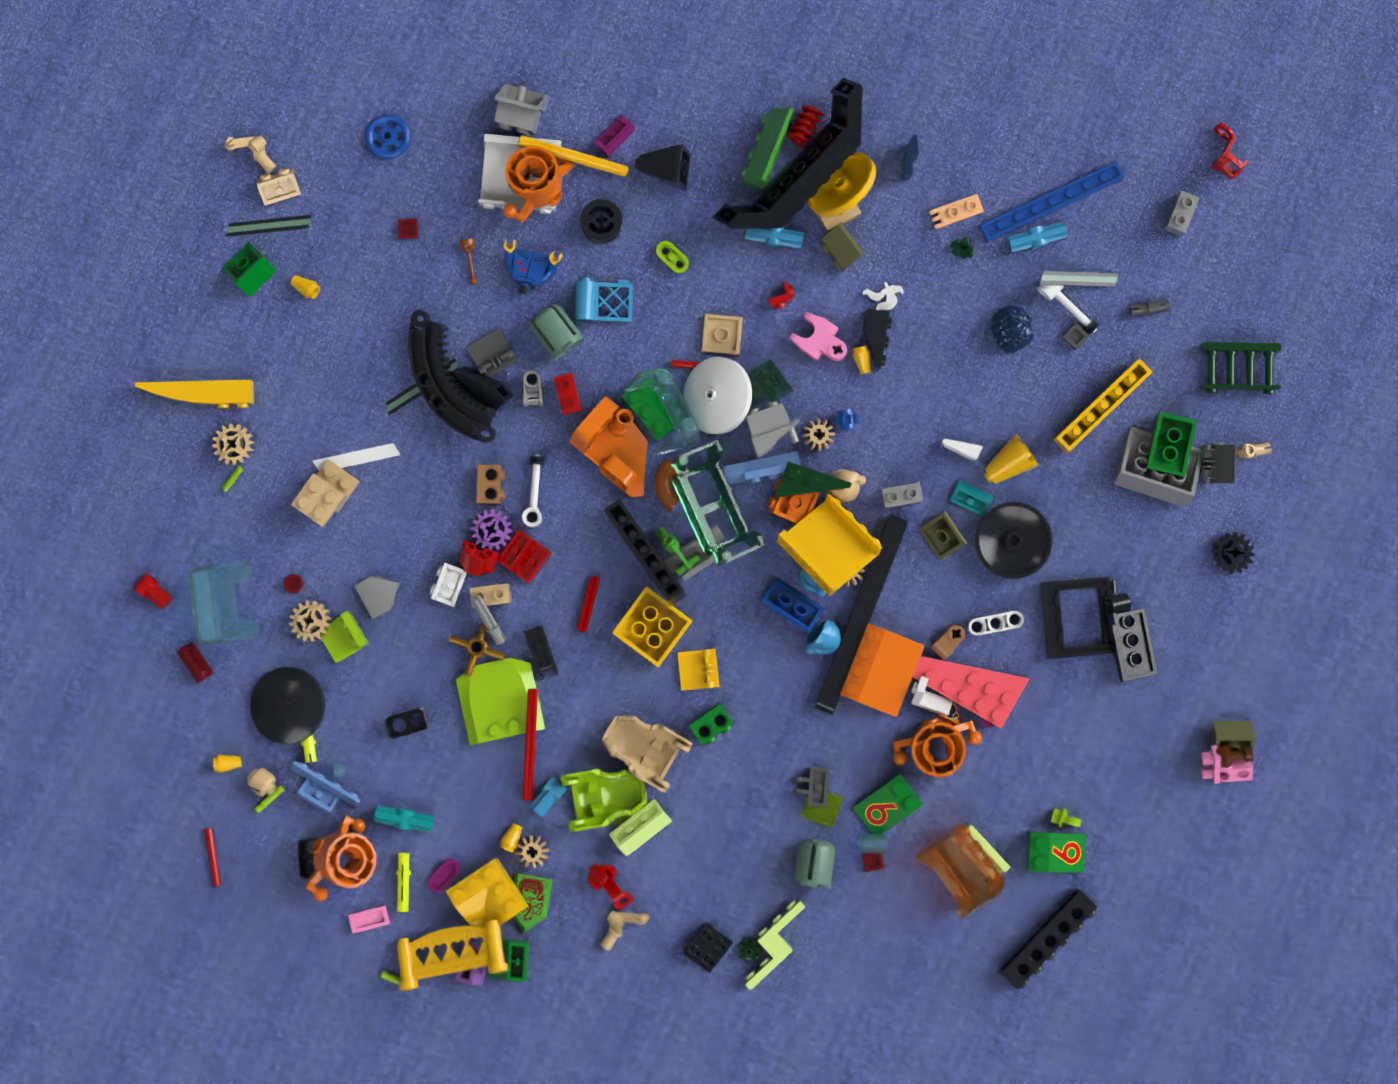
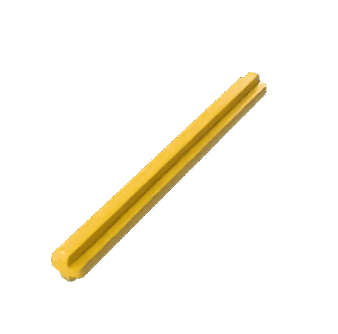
M523 135L518 140L519 147L538 146L549 150L557 158L622 177H626L629 167Z

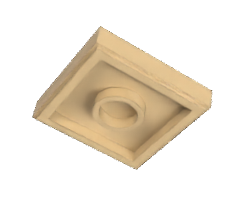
M705 314L701 352L739 356L743 317Z

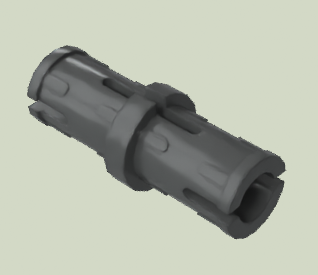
M1168 299L1155 302L1149 300L1146 303L1129 305L1130 316L1145 314L1151 316L1153 313L1170 311V306L1167 305L1169 301Z

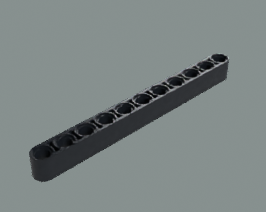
M890 514L879 541L882 549L880 554L871 561L814 709L833 715L842 688L907 528L908 520Z

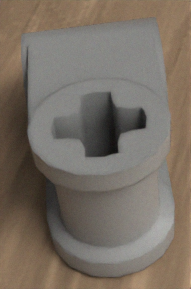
M527 371L523 376L524 408H527L529 405H540V407H543L541 376L536 371ZM531 374L537 376V382L533 385L527 382V378Z

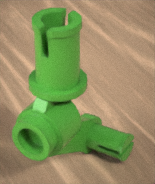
M659 527L658 529L662 533H659L656 529L655 537L659 539L663 548L669 553H676L683 563L674 570L680 577L685 571H690L692 566L700 561V558L695 554L686 560L679 551L680 544L676 537L669 535L665 528Z

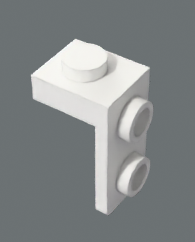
M921 676L919 683H914L911 692L914 694L911 704L947 717L953 701L926 691L925 688L929 679Z

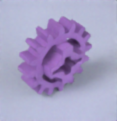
M494 509L491 510V514H488L487 510H484V516L478 514L479 520L472 521L476 524V527L471 528V530L475 531L472 538H478L476 544L482 543V549L489 546L490 550H493V546L500 550V544L506 546L505 540H511L508 533L513 532V530L508 528L512 525V522H506L508 516L506 515L502 518V512L499 511L495 514ZM494 517L491 522H483L487 518ZM500 521H502L504 525V532L501 531L499 527ZM495 525L496 533L489 535L490 531L487 528ZM479 528L484 531V539L480 536ZM493 538H501L499 541L495 543H490Z

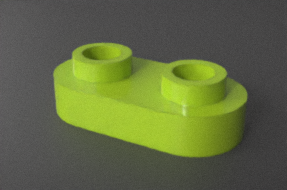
M662 241L657 245L656 254L658 258L674 273L682 274L688 270V258L671 242ZM664 248L669 250L667 255L662 253ZM678 261H681L683 263V266L681 268H678L676 266V263Z

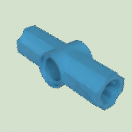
M1063 222L1045 227L1037 226L1026 230V232L1008 236V247L1011 253L1029 248L1037 249L1048 245V243L1066 239L1067 231Z
M784 227L746 228L745 240L761 242L771 247L784 246L801 249L804 232L787 230Z

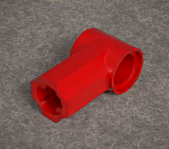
M144 573L133 586V589L138 594L148 598L161 610H164L174 598L147 573Z

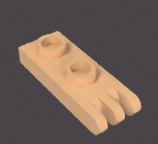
M978 194L933 209L929 211V214H938V216L931 219L932 222L939 220L941 222L934 225L936 230L979 215L984 211Z

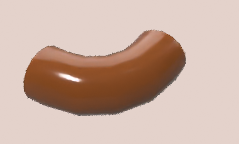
M665 458L655 474L654 488L657 499L665 509L671 512L682 499L673 486L674 478L680 470Z

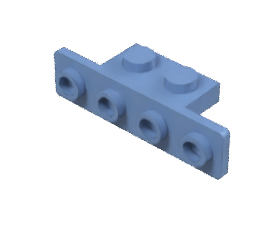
M795 451L724 466L723 472L726 485L749 481L750 484L761 482V478L768 477L769 480L780 478L779 474L784 473L788 461L800 465L798 452Z
M294 761L292 763L291 770L306 779L297 792L299 797L329 815L339 800L344 801L355 809L358 807L360 799H358L355 793L343 790L338 783L326 780L324 775L311 771L302 762Z

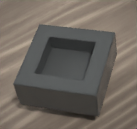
M1075 323L1062 338L1076 351L1090 336Z

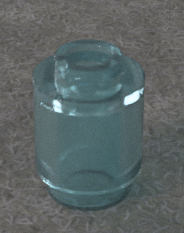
M862 834V837L858 839V848L862 850V853H882V851L887 850V837L882 836V834Z

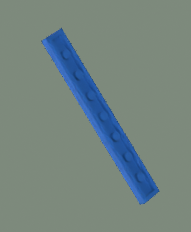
M1115 161L980 224L979 228L986 243L1117 183L1125 179V176L1118 161Z

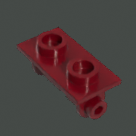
M193 641L181 647L177 652L198 684L214 674Z

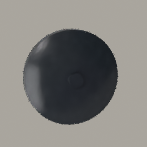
M1007 502L989 510L980 520L975 533V549L982 564L993 574L1007 579H1019L1034 574L1046 563L1052 549V532L1046 518L1034 507L1021 502Z
M295 667L274 669L264 675L253 690L250 702L252 720L258 731L270 741L279 744L302 742L316 732L323 720L325 713L323 690L319 682L305 670Z

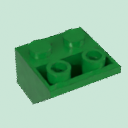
M501 938L504 962H507L508 971L489 974V977L504 981L526 982L528 979L530 940Z

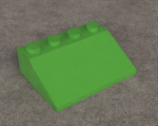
M771 109L769 114H765L762 124L765 126L762 132L758 131L755 139L757 146L755 150L751 149L748 160L751 161L748 167H744L741 177L744 178L743 184L764 192L785 140L786 133L791 125L794 109Z

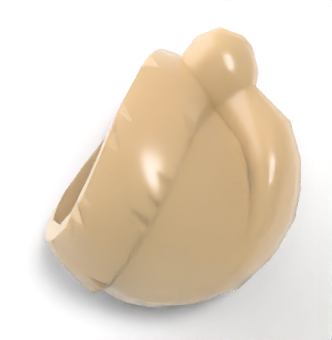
M836 470L830 476L852 483L851 488L830 490L828 493L832 497H836L841 503L853 501L859 494L860 485L865 484L866 478L864 475H859L854 471Z

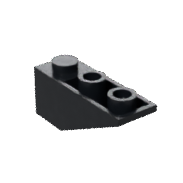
M867 308L863 332L876 370L880 371L881 366L885 367L886 355H883L884 347L888 348L889 336H886L887 328L891 329L892 317H889L890 312Z
M466 366L453 373L459 382L470 391L473 397L482 405L494 408L495 413L500 411L514 396L501 381Z

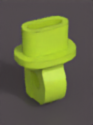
M1054 808L1051 823L1059 825V828L1063 827L1065 823L1076 827L1081 826L1082 820L1068 816L1067 809L1060 810Z

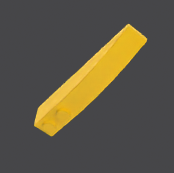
M252 380L135 383V387L162 397L194 404L218 405L220 409H227L229 405H237V408H249V405L254 404V382Z

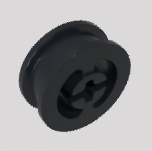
M594 200L588 203L581 213L580 223L582 231L594 243H610L622 231L623 219L621 211L616 204L609 200ZM604 209L613 214V217H609L606 212H603L605 221L603 223L604 231H607L610 226H614L610 232L597 234L590 229L591 226H594L600 232V213L597 212L590 218V215L596 210Z

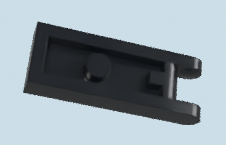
M543 626L524 631L540 680H544L542 672L552 668L553 673L558 675L559 673Z

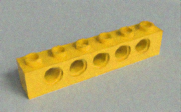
M1140 358L1137 359L1053 440L1065 453L1070 452L1152 373L1150 368Z

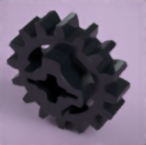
M1233 532L1232 537L1230 533H1225L1226 538L1223 536L1218 537L1220 543L1214 542L1217 549L1212 550L1213 553H1216V556L1212 559L1218 560L1216 566H1223V572L1229 569V574H1233L1235 570L1237 573H1241V568L1247 570V563H1253L1250 557L1255 556L1254 553H1251V550L1255 547L1248 545L1251 540H1244V534L1238 537L1237 532ZM1230 541L1229 546L1222 548L1226 542ZM1240 543L1244 546L1245 550L1240 547ZM1234 550L1235 552L1241 554L1233 556L1232 554L1226 552ZM1222 556L1227 559V563L1223 560ZM1240 558H1244V560L1239 565H1237L1238 560Z

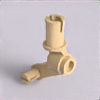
M261 135L238 139L229 137L225 141V148L228 152L248 147L253 153V160L257 161L266 173H270L276 168V165L265 154V145L267 143Z
M1269 442L1244 444L1239 446L1236 455L1242 459L1256 458L1258 455L1270 454L1272 448H1264L1270 447L1271 444Z
M612 911L607 918V921H609V932L600 945L610 951L618 937L622 936V927L625 922L643 925L650 919L649 915L645 913Z

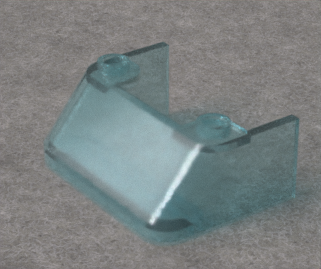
M663 368L638 373L623 390L627 392L653 386L678 435L671 436L656 451L657 455L695 446L700 441L699 427L671 373Z

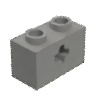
M1181 191L1175 199L1163 230L1180 237L1184 235L1200 198Z
M920 482L880 490L883 509L923 502Z

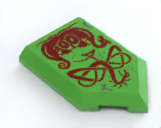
M515 873L514 884L529 906L513 917L524 933L547 917L553 879Z

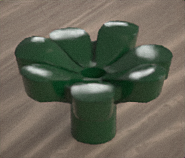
M964 237L962 241L955 239L950 244V247L954 249L952 254L954 256L960 254L961 258L964 259L967 257L972 258L974 247L969 244L970 239L968 237Z
M746 937L744 938V944L739 943L737 946L741 950L738 953V957H745L746 963H750L752 958L758 961L760 958L758 953H761L763 949L761 946H757L759 943L757 939H753L750 942V939Z

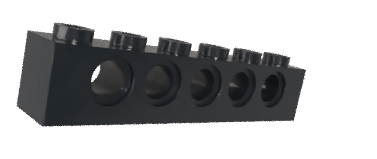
M618 499L605 508L606 516L668 604L672 606L687 596L680 583L621 500Z
M1078 888L998 972L1016 990L1019 988L1023 989L1029 983V978L1042 970V964L1046 960L1050 961L1056 955L1055 951L1060 946L1063 947L1070 940L1069 936L1073 932L1077 933L1083 927L1082 923L1085 919H1090L1097 912L1095 909L1098 906ZM1074 908H1080L1081 913L1078 917H1072L1071 913ZM1061 922L1067 923V928L1064 931L1058 930V925ZM1047 936L1054 937V942L1051 945L1045 944ZM1036 949L1040 950V957L1032 959L1031 953ZM1023 963L1027 964V970L1024 973H1019L1018 966Z

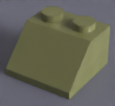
M842 222L821 239V249L826 255H831L833 258L832 263L837 270L841 269L844 272L862 259L864 252Z
M1213 721L1211 746L1217 745V747H1222L1225 745L1231 751H1243V747L1251 746L1253 750L1256 737L1252 721Z

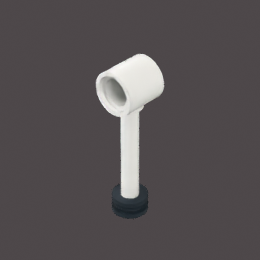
M1040 284L1037 287L1040 294L1047 300L1051 301L1055 297L1085 326L1084 331L1087 330L1089 332L1088 335L1097 331V327L1100 324H1096L1095 319L1090 321L1060 292L1064 285Z
M540 455L530 456L531 462H529V464L533 465L530 505L523 512L522 520L530 528H536L542 523V514L539 508H537L540 466L545 464L543 463L545 457ZM530 513H536L538 518L536 522L530 523L527 521V516Z

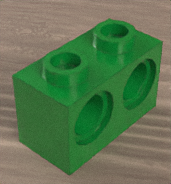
M718 704L690 724L689 727L702 745L706 743L708 746L717 739L715 737L720 732L725 734L731 730V724L734 722L722 705ZM717 715H723L726 718V722L721 726L717 725L714 721ZM702 726H707L710 729V734L706 737L699 734V729Z

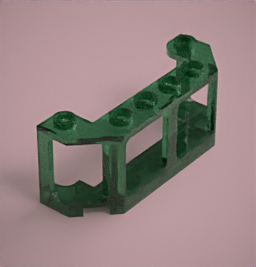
M716 440L672 460V467H675L676 475L672 476V483L703 552L707 556L712 554L716 558L715 563L721 566L764 547L765 544L760 532L756 530L749 532L748 524L741 515L740 506L733 497L732 488L724 477V470L719 466L718 462L723 459L724 449ZM707 449L706 463L688 470L687 463L689 460L687 456ZM708 470L720 494V500L700 508L687 478ZM724 507L729 514L737 536L717 545L704 515ZM739 542H744L750 547V549L731 556L729 551L724 550Z

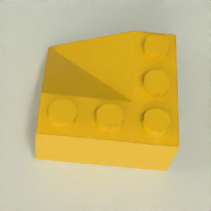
M646 586L612 634L659 667L693 621L674 606H670L667 601Z
M498 858L493 859L445 891L455 908L470 926L485 927L486 922L497 920L498 924L502 925L529 907Z

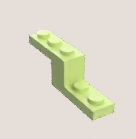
M800 899L797 902L793 900L786 907L787 911L783 915L779 913L772 920L773 924L769 928L764 927L758 933L757 941L772 957L770 959L766 957L759 964L761 967L756 972L752 970L745 977V985L749 990H752L793 951L792 947L778 932L805 908Z

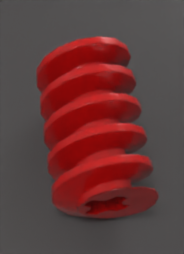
M806 105L802 106L803 112L798 113L799 119L794 120L795 125H791L790 130L792 132L786 133L787 138L802 149L806 148L802 144L803 142H810L806 136L813 137V133L810 130H817L814 123H821L818 116L825 117L818 109Z

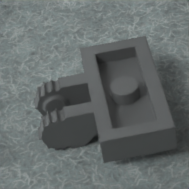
M810 767V778L794 777V781L797 783H809V790L796 788L793 789V793L808 795L807 806L827 807L830 769Z

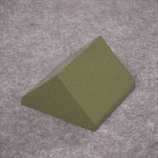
M946 511L919 528L939 560L967 544Z

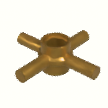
M483 621L477 637L469 641L453 635L449 638L450 643L467 648L470 658L464 674L469 676L472 675L477 658H481L484 655L500 660L505 658L506 653L488 648L484 640L487 632ZM475 643L482 644V650L478 653L472 651V646Z

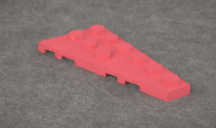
M923 656L920 657L913 678L917 681H920L921 676L928 678V687L1000 729L1030 679Z

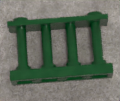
M1203 342L1200 344V352H1206V355H1208V384L1201 385L1200 390H1206V393H1217V390L1263 391V394H1275V391L1281 389V385H1273V356L1281 351V343ZM1218 352H1225V355H1227V384H1215L1216 355H1218ZM1237 352H1243L1244 356H1246V385H1235V355H1237ZM1256 353H1263V356H1265V385H1254V356Z

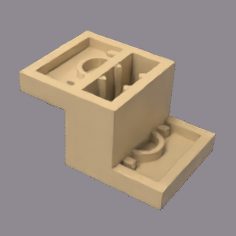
M328 459L318 474H312L291 505L324 527L333 513L341 510L360 481Z

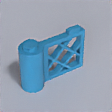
M579 278V281H576V321L632 322L633 284H629V280L618 279L617 283L593 282L591 278ZM599 287H606L611 292L605 300L598 294ZM620 288H628V297L625 300H622L615 293ZM612 295L620 301V304L614 310L606 303ZM604 304L611 313L606 317H598V308ZM623 305L628 310V318L619 317L615 311Z

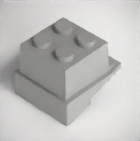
M504 84L495 95L498 105L494 121L500 129L512 131L513 128L517 129V132L522 135L530 136L531 133L536 134L541 114L546 111L549 95L527 90V87L520 85L516 87Z
M776 401L766 405V409L762 411L759 408L751 410L745 418L751 437L750 443L756 459L761 458L773 449L777 441L786 434H789L792 444L799 442L795 427L798 426L800 421L796 419L790 422L783 403L778 404Z

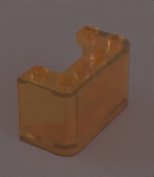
M959 823L924 845L915 856L920 864L927 862L928 869L933 867L954 896L952 902H957L959 909L955 912L960 919L965 918L997 898L1004 888V876L996 870L992 859L985 855L981 844L974 840L970 829L965 824Z

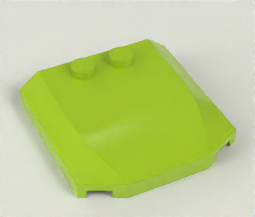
M506 658L504 660L475 665L471 676L463 673L456 679L470 745L520 735L526 732L528 689H537L530 662ZM539 696L536 731L545 729Z

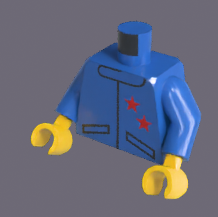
M506 239L504 242L505 264L508 274L512 277L513 281L520 283L517 293L528 296L531 286L539 288L540 285L546 284L554 277L558 262L563 257L562 254L555 258V250L549 256L515 248V239L512 246L507 244Z

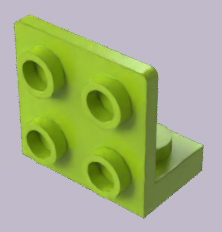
M351 611L341 614V617L329 623L331 628H326L328 635L322 634V641L335 663H339L369 645Z

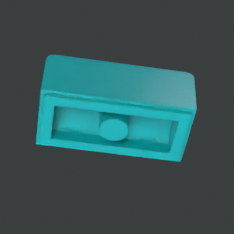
M959 480L949 501L983 517L992 503L993 496Z

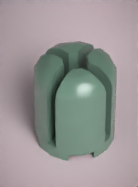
M550 305L543 309L530 323L531 331L554 360L563 356L565 352L578 345L584 339L581 332L559 305Z
M810 838L802 840L798 845L793 884L801 881L800 885L817 888L827 885V889H831L836 855L835 846L829 841H818L817 839Z

